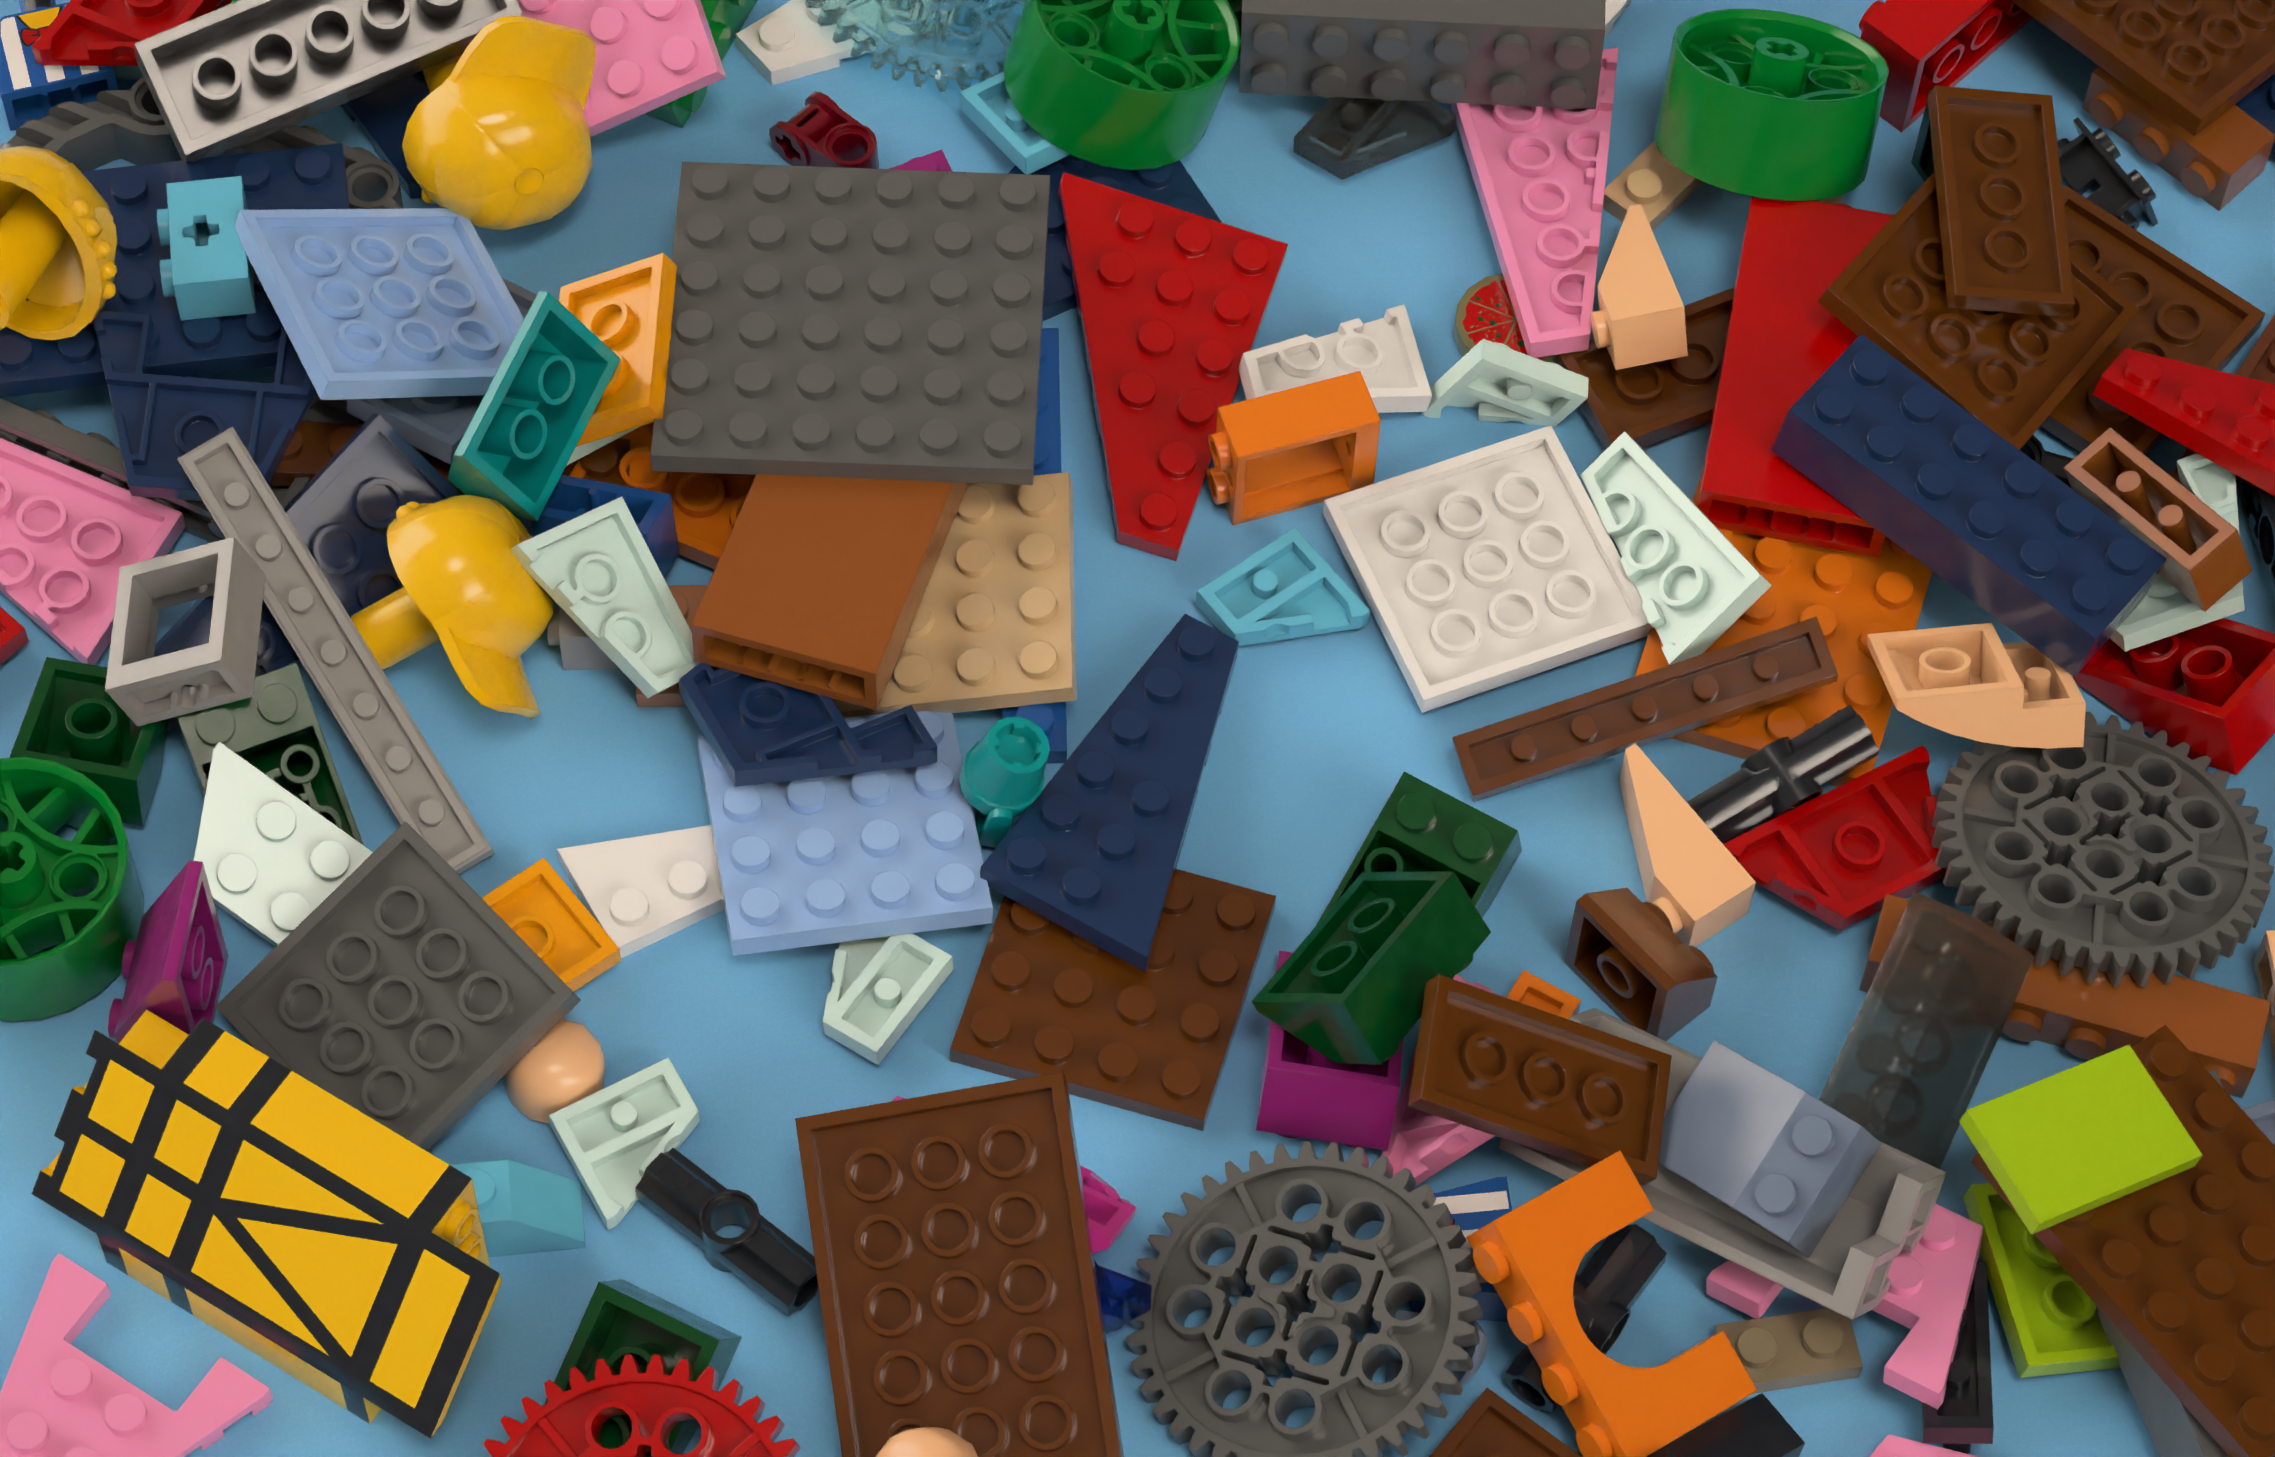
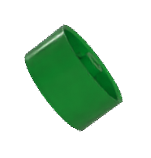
M1026 0L1003 65L1005 87L1014 107L1030 127L1058 148L1077 158L1101 166L1126 170L1155 169L1175 163L1191 153L1205 135L1238 57L1241 43L1238 21L1227 0Z
M1723 9L1704 12L1690 17L1677 27L1673 36L1654 135L1657 148L1670 163L1684 173L1707 184L1731 192L1784 201H1812L1838 197L1855 190L1865 181L1889 74L1886 61L1873 46L1858 36L1837 26L1805 16L1762 9Z
M30 757L0 758V1020H39L70 1011L95 997L122 972L125 945L128 940H137L141 919L144 915V893L120 813L104 790L84 774L54 761ZM64 824H69L79 829L72 841L64 840L54 835V833ZM82 888H95L85 896H72L74 892ZM60 944V945L54 947L53 949H51V950H49V951H45V952H42V953H39V954H35V953L41 951L42 949H45V948H48V947H51V946Z

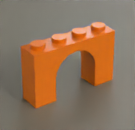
M1621 1151L1612 1154L1466 1237L1473 1249V1260L1478 1272L1487 1282L1493 1284L1507 1309V1320L1512 1332L1522 1343L1528 1346L1542 1371V1383L1546 1392L1555 1403L1562 1406L1576 1431V1442L1583 1457H1647L1758 1391L1724 1331L1689 1347L1659 1366L1650 1368L1630 1367L1610 1359L1593 1345L1583 1331L1576 1315L1573 1299L1574 1279L1581 1260L1596 1243L1654 1211Z

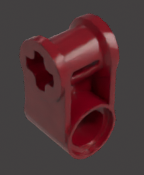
M813 92L805 99V107L789 121H778L769 129V136L773 146L791 166L879 169L875 134L869 127L862 125L840 109L829 96L822 92Z

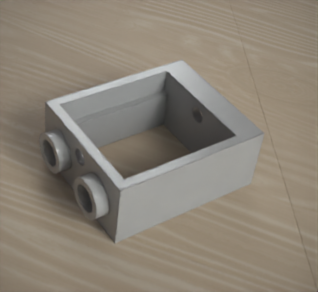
M235 537L120 567L105 691L137 727L253 697L265 573ZM214 595L209 643L154 657L159 609Z

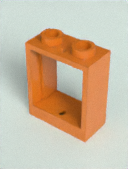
M1361 371L1218 407L1216 433L1209 435V447L1214 467L1207 469V482L1214 503L1216 505L1224 503L1233 526L1322 503L1326 499L1374 484L1381 420Z

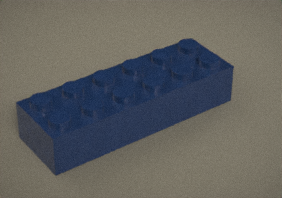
M1862 333L1788 410L1771 450L2073 677L2081 671L2145 598L2167 560Z

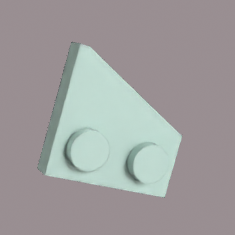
M1482 339L1430 387L1432 398L1427 412H1421V415L1429 418H1441V410L1445 406L1478 408V421L1498 423L1518 421L1526 425H1551L1556 427L1588 399L1589 378L1566 370L1556 363L1545 362L1515 351L1505 344Z
M913 933L840 942L839 948L835 949L831 971L833 978L831 991L827 994L823 1016L824 1034L879 1065L953 971L952 956Z
M669 1057L549 1115L550 1126L607 1230L616 1227L638 1200L635 1187L643 1177L646 1167L661 1152L666 1153L672 1148L678 1150L700 1122L699 1110Z

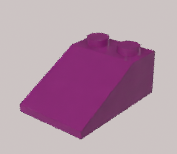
M189 860L142 916L137 940H128L125 945L122 959V976L124 980H127L123 999L115 998L113 1000L108 1020L109 1037L116 1038L118 1044L146 1009L188 1035L202 1018L214 1023L217 1010L215 1006L219 1001L228 953L203 862Z
M1279 951L1276 972L1292 955L1291 952ZM1270 1020L1256 1130L1276 1133L1286 1138L1303 1137L1342 1143L1352 1148L1368 1147L1388 1150L1400 1091L1403 1039L1400 1041L1401 1046L1397 1053L1381 1065L1334 1063Z

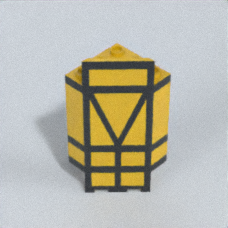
M146 1009L119 1044L95 1030L86 1051L87 1055L96 1059L95 1066L89 1081L84 1087L79 1085L72 1088L54 1134L55 1137L65 1143L61 1152L47 1168L40 1170L31 1194L95 1232L107 1263L370 1424L379 1411L383 1409L431 1439L444 1421L502 1283L500 1273L489 1267L490 1264L472 1178L204 1018L188 1035Z

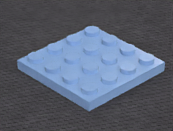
M447 208L239 211L234 226L243 249L320 400L473 396L486 394L524 318L470 219Z
M916 712L937 745V762L931 765L739 787L734 786L705 736H698V753L733 956L993 923V906L988 882L980 878V869L984 862L973 809L961 791L959 773L963 761L952 712ZM889 713L844 719L850 728H854Z

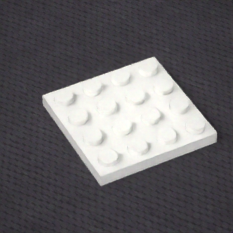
M1551 425L1324 500L1323 515L1422 713L1646 637L1650 629L1653 628L1641 606L1643 601L1634 582L1628 578L1614 543Z

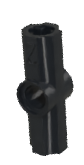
M1849 705L1842 710H1838L1822 722L1816 723L1813 727L1792 740L1786 736L1766 745L1747 758L1741 764V770L1687 801V803L1724 844L1760 826L1771 818L1774 819L1820 796L1823 793L1822 788L1879 754V749L1871 731L1860 714H1857Z
M675 1148L666 1153L661 1152L646 1167L643 1177L635 1187L636 1197L703 1249L705 1259L712 1267L722 1272L735 1273L788 1316L797 1310L801 1311L816 1295L819 1287L814 1256L761 1216L757 1203L750 1195L740 1190L725 1188ZM730 1224L746 1228L744 1233L734 1238H723L716 1234V1231L721 1227Z
M1636 1224L1627 1225L1609 1235L1598 1251L1596 1250L1579 1275L1576 1274L1574 1279L1573 1299L1579 1323L1588 1339L1605 1355L1624 1329L1631 1314L1630 1308L1663 1266L1667 1253L1656 1242L1655 1237ZM1526 1345L1505 1372L1504 1382L1514 1391L1516 1397L1534 1410L1540 1409L1552 1413L1558 1404L1546 1392L1541 1379L1542 1371Z

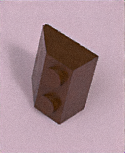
M1628 888L1586 893L1576 901L1564 963L1622 1021L1667 1041L1710 1007L1718 977L1714 973L1711 962L1701 950L1694 946L1687 947L1669 929L1666 918L1655 905L1650 902L1640 901Z

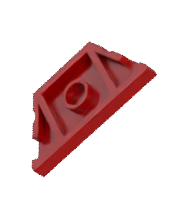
M70 0L32 45L35 61L43 66H139L135 57V43L210 13L221 0Z
M1921 745L1723 845L1757 884L1841 931L1881 911L1886 894L1904 899L1945 877L1947 869L1938 867L1935 863L1939 848L1933 847L1931 843L1935 828L1931 825L1936 810L1937 795H1931L1927 774L1930 764L1929 753Z

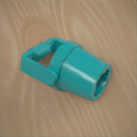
M1006 717L997 721L982 740L977 742L968 751L962 762L959 773L961 791L968 802L976 808V829L979 843L982 846L997 847L1007 835L1012 825V818L1024 814L1042 793L1045 781L1044 770L1050 746L1042 728L1031 720L1022 717Z

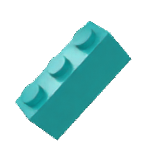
M538 292L453 455L448 480L464 494L496 500L503 504L515 517L538 521L621 360L619 356L549 292Z

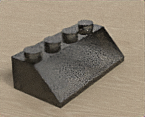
M1913 891L1819 1100L1861 1125L1880 1142L1940 1169L1960 1126L1959 1120L1971 1102L2035 956L1977 918Z

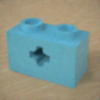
M235 176L166 183L168 208L157 209L160 243L162 247L170 246L171 259L160 260V274L164 297L175 296L181 321L256 313L253 266L243 249L234 226L239 211L248 210L242 177Z

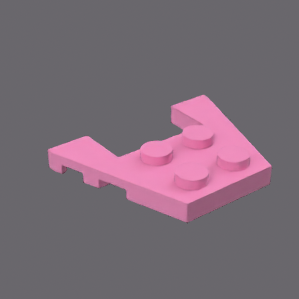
M1935 1203L1925 1232L1913 1252L1910 1254L1901 1250L1900 1254L1892 1260L1887 1274V1278H1890V1288L1879 1305L1872 1310L1911 1329L1885 1364L1883 1383L1938 1410L1944 1400L1946 1381L1951 1362L1954 1359L1958 1332L1963 1312L1966 1309L1981 1248L1983 1226ZM1730 1260L1711 1271L1706 1278L1707 1295L1758 1320L1784 1288V1286Z
M59 1253L52 1261L0 1392V1457H185L198 1447L204 1451L224 1437L223 1430L249 1412L255 1416L271 1403L273 1396L269 1387L220 1357L177 1411H173L71 1345L108 1300L111 1293L107 1283Z

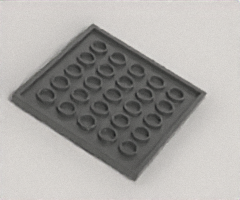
M682 162L672 261L677 265L665 403L663 419H654L650 453L652 471L1033 485L1050 175Z

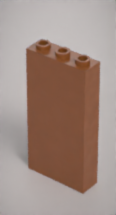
M756 474L691 624L694 661L877 710L969 483Z

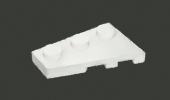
M791 0L736 33V48L771 85L839 67L842 59L874 50L876 55L879 56L897 51L899 43L926 36L929 42L948 36V22L927 0Z
M1405 304L1386 309L1384 318L1364 324L1359 318L1340 323L1337 332L1318 338L1304 334L1244 352L1238 368L1246 400L1361 371L1378 413L1427 412L1432 398Z
M711 825L557 849L558 861L586 909L620 948L621 958L725 909Z

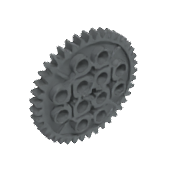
M2091 712L2085 713L2083 747L2023 748L1974 741L1971 753L1962 751L1956 767L1950 766L1945 783H1942L1931 825L1935 828L1931 842L1932 846L1939 848L1935 861L1936 866L1947 869L1943 881L1944 885L1959 888L1955 900L1958 906L1975 905L1971 921L1974 924L1988 921L1994 923L1989 938L1994 941L2010 935L2014 938L2011 953L2017 955L2028 948L2035 950V966L2038 967L2049 962L2051 958L2058 960L2060 975L2064 977L2073 970L2074 966L2082 968L2087 983H2093L2099 971L2106 972L2112 985L2116 987L2120 986L2124 973H2130L2140 987H2146L2151 972H2154L2164 984H2170L2176 969L2187 978H2192L2199 964L2211 970L2215 968L2219 955L2230 958L2233 955L2237 942L2244 944L2248 939L2251 928H2256L2271 890L2269 882L2274 872V867L2268 863L2273 849L2271 846L2263 844L2268 832L2267 827L2255 824L2259 813L2257 807L2242 806L2246 795L2244 788L2226 789L2231 775L2228 771L2212 774L2207 772L2211 758L2205 755L2191 760L2187 757L2190 745L2185 742L2173 748L2167 746V732L2164 730L2154 734L2152 738L2144 736L2143 723L2136 721L2129 731L2121 729L2118 717L2111 715L2106 725L2100 726Z
M1310 1141L1303 1142L1298 1159H1291L1284 1145L1278 1144L1274 1153V1161L1271 1164L1266 1165L1263 1158L1255 1150L1250 1152V1170L1242 1173L1231 1161L1225 1163L1227 1182L1222 1185L1208 1175L1202 1177L1203 1187L1207 1195L1200 1200L1196 1196L1184 1192L1181 1195V1199L1188 1211L1184 1217L1165 1212L1162 1217L1172 1233L1169 1237L1150 1234L1147 1240L1158 1254L1157 1259L1141 1258L1136 1263L1143 1276L1149 1281L1138 1282L1129 1286V1291L1135 1301L1142 1304L1141 1306L1126 1310V1318L1132 1327L1139 1329L1126 1337L1127 1344L1133 1353L1140 1355L1131 1362V1366L1139 1379H1147L1139 1388L1148 1403L1157 1402L1152 1411L1162 1425L1172 1423L1169 1429L1170 1434L1179 1445L1190 1441L1189 1450L1194 1457H1208L1211 1454L1212 1457H1383L1381 1450L1387 1446L1402 1457L1406 1456L1408 1450L1403 1438L1406 1432L1410 1431L1412 1434L1426 1439L1430 1434L1422 1417L1426 1413L1440 1418H1445L1448 1415L1446 1408L1438 1397L1440 1393L1461 1395L1463 1389L1458 1379L1451 1372L1452 1370H1472L1474 1366L1469 1354L1461 1347L1480 1344V1336L1476 1328L1467 1322L1483 1317V1310L1478 1300L1470 1298L1482 1291L1481 1284L1476 1274L1468 1272L1475 1266L1473 1255L1469 1248H1460L1467 1240L1459 1224L1449 1225L1453 1217L1445 1203L1434 1205L1436 1197L1428 1184L1415 1188L1416 1181L1409 1169L1404 1168L1393 1176L1394 1169L1388 1157L1382 1155L1369 1168V1159L1364 1149L1357 1147L1348 1157L1347 1161L1344 1162L1343 1154L1336 1142L1329 1144L1322 1159L1317 1157ZM1310 1203L1321 1205L1317 1215L1305 1222L1292 1221L1296 1211L1303 1205ZM1370 1221H1381L1384 1223L1381 1231L1373 1238L1367 1240L1355 1238L1356 1232L1365 1223ZM1331 1243H1335L1339 1249L1338 1253H1326L1322 1261L1318 1262L1313 1253L1316 1250L1327 1252ZM1223 1247L1235 1248L1234 1254L1226 1263L1218 1266L1208 1265L1209 1258L1216 1250ZM1287 1264L1298 1266L1295 1275L1287 1282L1281 1284L1270 1283V1277L1280 1266ZM1349 1282L1361 1284L1360 1290L1352 1299L1344 1302L1332 1300L1333 1294L1341 1285ZM1246 1286H1249L1253 1292L1251 1298L1240 1297L1236 1305L1233 1306L1228 1299L1231 1294L1242 1295ZM1412 1300L1425 1302L1421 1313L1415 1318L1409 1320H1398L1395 1318L1396 1312L1404 1303ZM1310 1306L1315 1309L1313 1313H1308ZM1200 1308L1212 1309L1210 1317L1201 1326L1195 1328L1184 1327L1187 1317L1193 1311ZM1295 1314L1299 1315L1297 1322L1292 1319ZM1371 1322H1375L1380 1330L1379 1333H1367L1363 1337L1362 1342H1358L1354 1335L1355 1331H1367ZM1262 1326L1275 1327L1273 1335L1264 1344L1259 1346L1246 1345L1249 1335L1255 1329ZM1325 1344H1336L1338 1346L1335 1356L1327 1363L1320 1365L1309 1363L1310 1356L1318 1347ZM1390 1362L1402 1364L1400 1373L1392 1381L1386 1383H1375L1372 1381L1374 1373L1383 1364ZM1288 1366L1294 1376L1291 1379L1279 1378L1275 1387H1272L1266 1376L1269 1377L1270 1374L1281 1375L1285 1367ZM1239 1388L1251 1389L1250 1397L1241 1407L1235 1409L1223 1408L1224 1400L1232 1391ZM1304 1406L1315 1408L1313 1417L1304 1426L1298 1428L1286 1427V1420L1297 1408Z

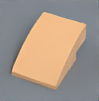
M1992 623L1867 634L1868 649L1896 709L1922 724L1951 735L2010 747L2045 749L2083 747L2086 702L2071 674L2027 641L2002 643Z

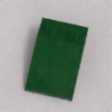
M623 1279L601 1281L596 1286L554 1383L565 1392L570 1390V1369L574 1367L579 1369L589 1381L595 1380L596 1362L602 1358L610 1365L615 1375H619L624 1356L628 1354L636 1358L642 1373H646L653 1354H657L665 1360L668 1375L672 1374L681 1358L687 1359L693 1367L694 1382H696L708 1366L715 1369L719 1373L718 1392L742 1337ZM616 1415L604 1423L600 1432V1441L604 1448H619L628 1441L632 1433L630 1417ZM693 1420L682 1421L672 1429L668 1439L669 1448L672 1453H684L700 1425L699 1422ZM651 1452L646 1453V1457H652Z

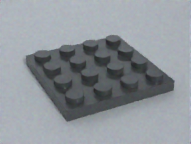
M405 821L215 1007L253 1048L428 1151L562 1020L581 999L417 831Z

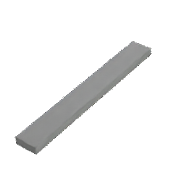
M233 426L179 457L177 460L226 539L235 537L265 573L263 592L265 604L399 823L402 825L406 821L459 875L495 854Z

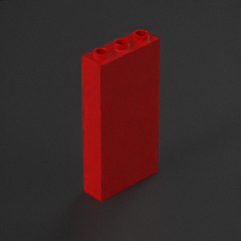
M1751 196L1697 507L1718 529L1880 557L1885 539L1884 534L1771 450L1788 410L1858 338L1854 332L1818 302V299L1895 214L1890 215L1856 209L1841 203L1784 201Z

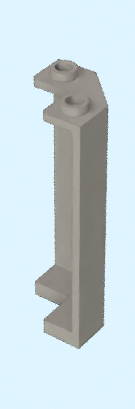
M1596 1008L1568 1018L1574 1022L1672 1055L1664 1118L1702 1060L1701 1057ZM1501 1138L1498 1147L1565 1181L1589 1168ZM1882 1143L1809 1258L1659 1163L1657 1179L1643 1186L1640 1185L1654 1208V1211L1642 1218L1853 1320L1879 1305L1890 1288V1278H1887V1274L1892 1260L1900 1254L1901 1250L1911 1254L1920 1241L1927 1227L1946 1172Z

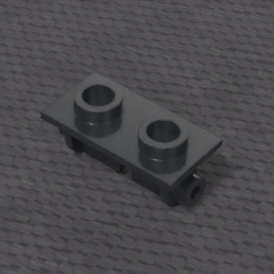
M2078 117L2074 119L2073 122L2079 136L2071 142L2067 138L2057 141L2061 177L2071 189L2079 194H2082L2097 183L2100 188L2089 195L2087 199L2133 229L2137 230L2139 227L2137 219L2142 215L2146 217L2152 226H2155L2158 221L2150 202L2157 197L2145 178L2136 169L2128 175L2115 161L2121 156L2119 150L2101 128L2091 133Z

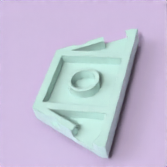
M219 742L212 753L193 861L203 862L214 903L274 947H277L373 852Z

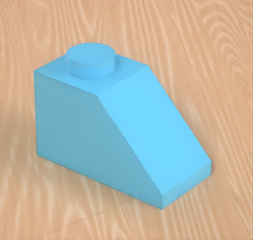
M510 1159L449 1164L473 1180L488 1257L586 1248L581 1181Z

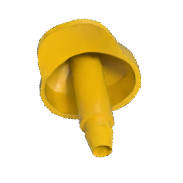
M524 16L499 17L481 29L467 46L462 56H456L423 70L430 94L417 105L410 117L402 143L407 169L423 189L421 193L422 199L428 204L436 202L439 208H447L470 219L473 225L502 231L550 220L553 216L573 204L585 187L593 166L590 129L584 114L596 60V46L592 38L584 30Z
M31 146L0 149V330L6 326L29 338L43 340L73 337L93 321L103 308L106 299L112 298L116 293V286L113 280L117 273L115 265L117 232L113 216L107 202L73 163H69L66 159L48 149Z
M453 496L435 503L419 504L411 501L406 505L400 506L396 511V519L388 526L386 536L390 558L397 576L404 587L358 611L351 617L381 669L385 670L440 640L452 667L465 689L481 705L498 712L514 713L530 719L542 714L527 679L520 655L542 635L553 615L554 602L551 596L522 567L510 550L517 544L532 538L527 529L503 504L496 500L479 496Z

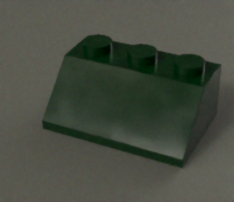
M1454 871L1362 872L1251 1002L1259 1013L1334 1063L1381 1065L1397 1053L1401 1046L1400 1041L1421 1018L1426 982L1439 974L1453 979L1456 974L1470 965L1474 952L1489 936L1491 931Z

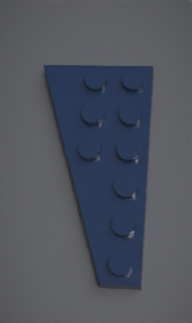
M372 414L288 503L284 511L351 618L358 611L404 587L397 576L390 558L386 536L388 526L396 519L397 509L411 501L419 504L435 503L453 496H460L461 494L380 414ZM214 595L198 599L155 644L154 657L209 643ZM264 600L262 602L255 677L288 666L299 659ZM169 718L167 733L176 729L173 718Z
M1184 614L1045 786L1036 801L1024 812L983 863L980 869V878L986 880L988 886L993 890L1146 972L1156 931L1164 912L1169 886L1177 867L1198 794L1199 782L1211 749L1212 737L1218 717L1222 711L1237 659L1239 641Z

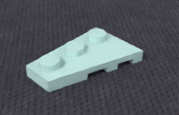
M622 496L517 544L510 549L528 574L647 698L679 684V679L700 663L694 661L692 632Z

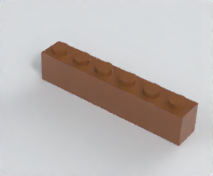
M1886 894L1859 990L1874 994L1879 1000L1891 1005L1910 1004L1938 1012L1940 1016L1951 1022L1962 1024L1974 1022L1999 1029L2005 1035L2015 1040L2025 1042L2037 1040L2066 1048L2072 1055L2087 1060L2094 1059L2129 1044L2133 1047L2166 1025L2207 1071L2218 1070L2222 1088L2229 1095L2243 1098L2256 1070L2271 1001L2175 974L2170 984H2164L2154 972H2151L2146 987H2140L2130 973H2124L2119 987L2113 986L2107 973L2099 971L2093 983H2087L2082 968L2074 966L2073 970L2064 977L2060 975L2058 960L2051 958L2049 962L2038 967L2035 966V950L2028 948L2017 955L2011 953L2014 938L2010 935L1994 941L1989 938L1993 923L1974 924L1971 921V917Z

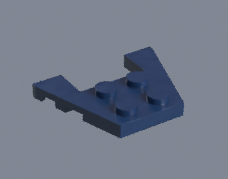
M101 310L93 319L100 347L101 360L131 496L202 501L177 459L232 426L269 485L283 458L284 452L291 443L317 393L283 325L273 383L146 374L154 326L151 314Z
M699 663L679 679L681 698L735 787L927 766L937 762V745L912 705L850 728L830 697Z

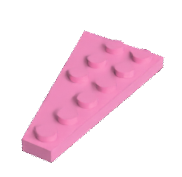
M1619 47L1603 49L1596 109H1562L1556 107L1501 106L1470 103L1450 104L1527 354L1534 358L1589 349L1591 333L1590 313L1593 312Z
M0 438V592L79 662L96 665L111 642L120 567L167 555L186 527L183 513L146 497L131 496L129 490Z

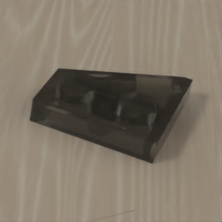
M1329 98L1294 136L1293 152L1343 180L1451 136L1455 131L1456 115L1431 101Z

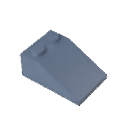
M1714 1040L1664 1118L1659 1164L1809 1258L1882 1143L1865 1128L1845 1115Z

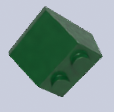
M46 657L9 758L30 757L54 761L84 774L104 790L120 813L122 823L143 826L161 776L169 719L137 727L105 691L107 667Z

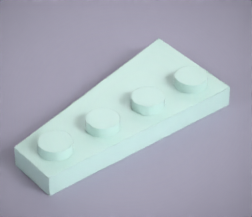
M1625 431L1580 475L1607 533L1614 539L1622 556L1619 559L1628 578L1634 582L1643 601L1641 606L1650 625L1656 629L1664 645L1661 649L1669 665L1702 655L1772 586Z

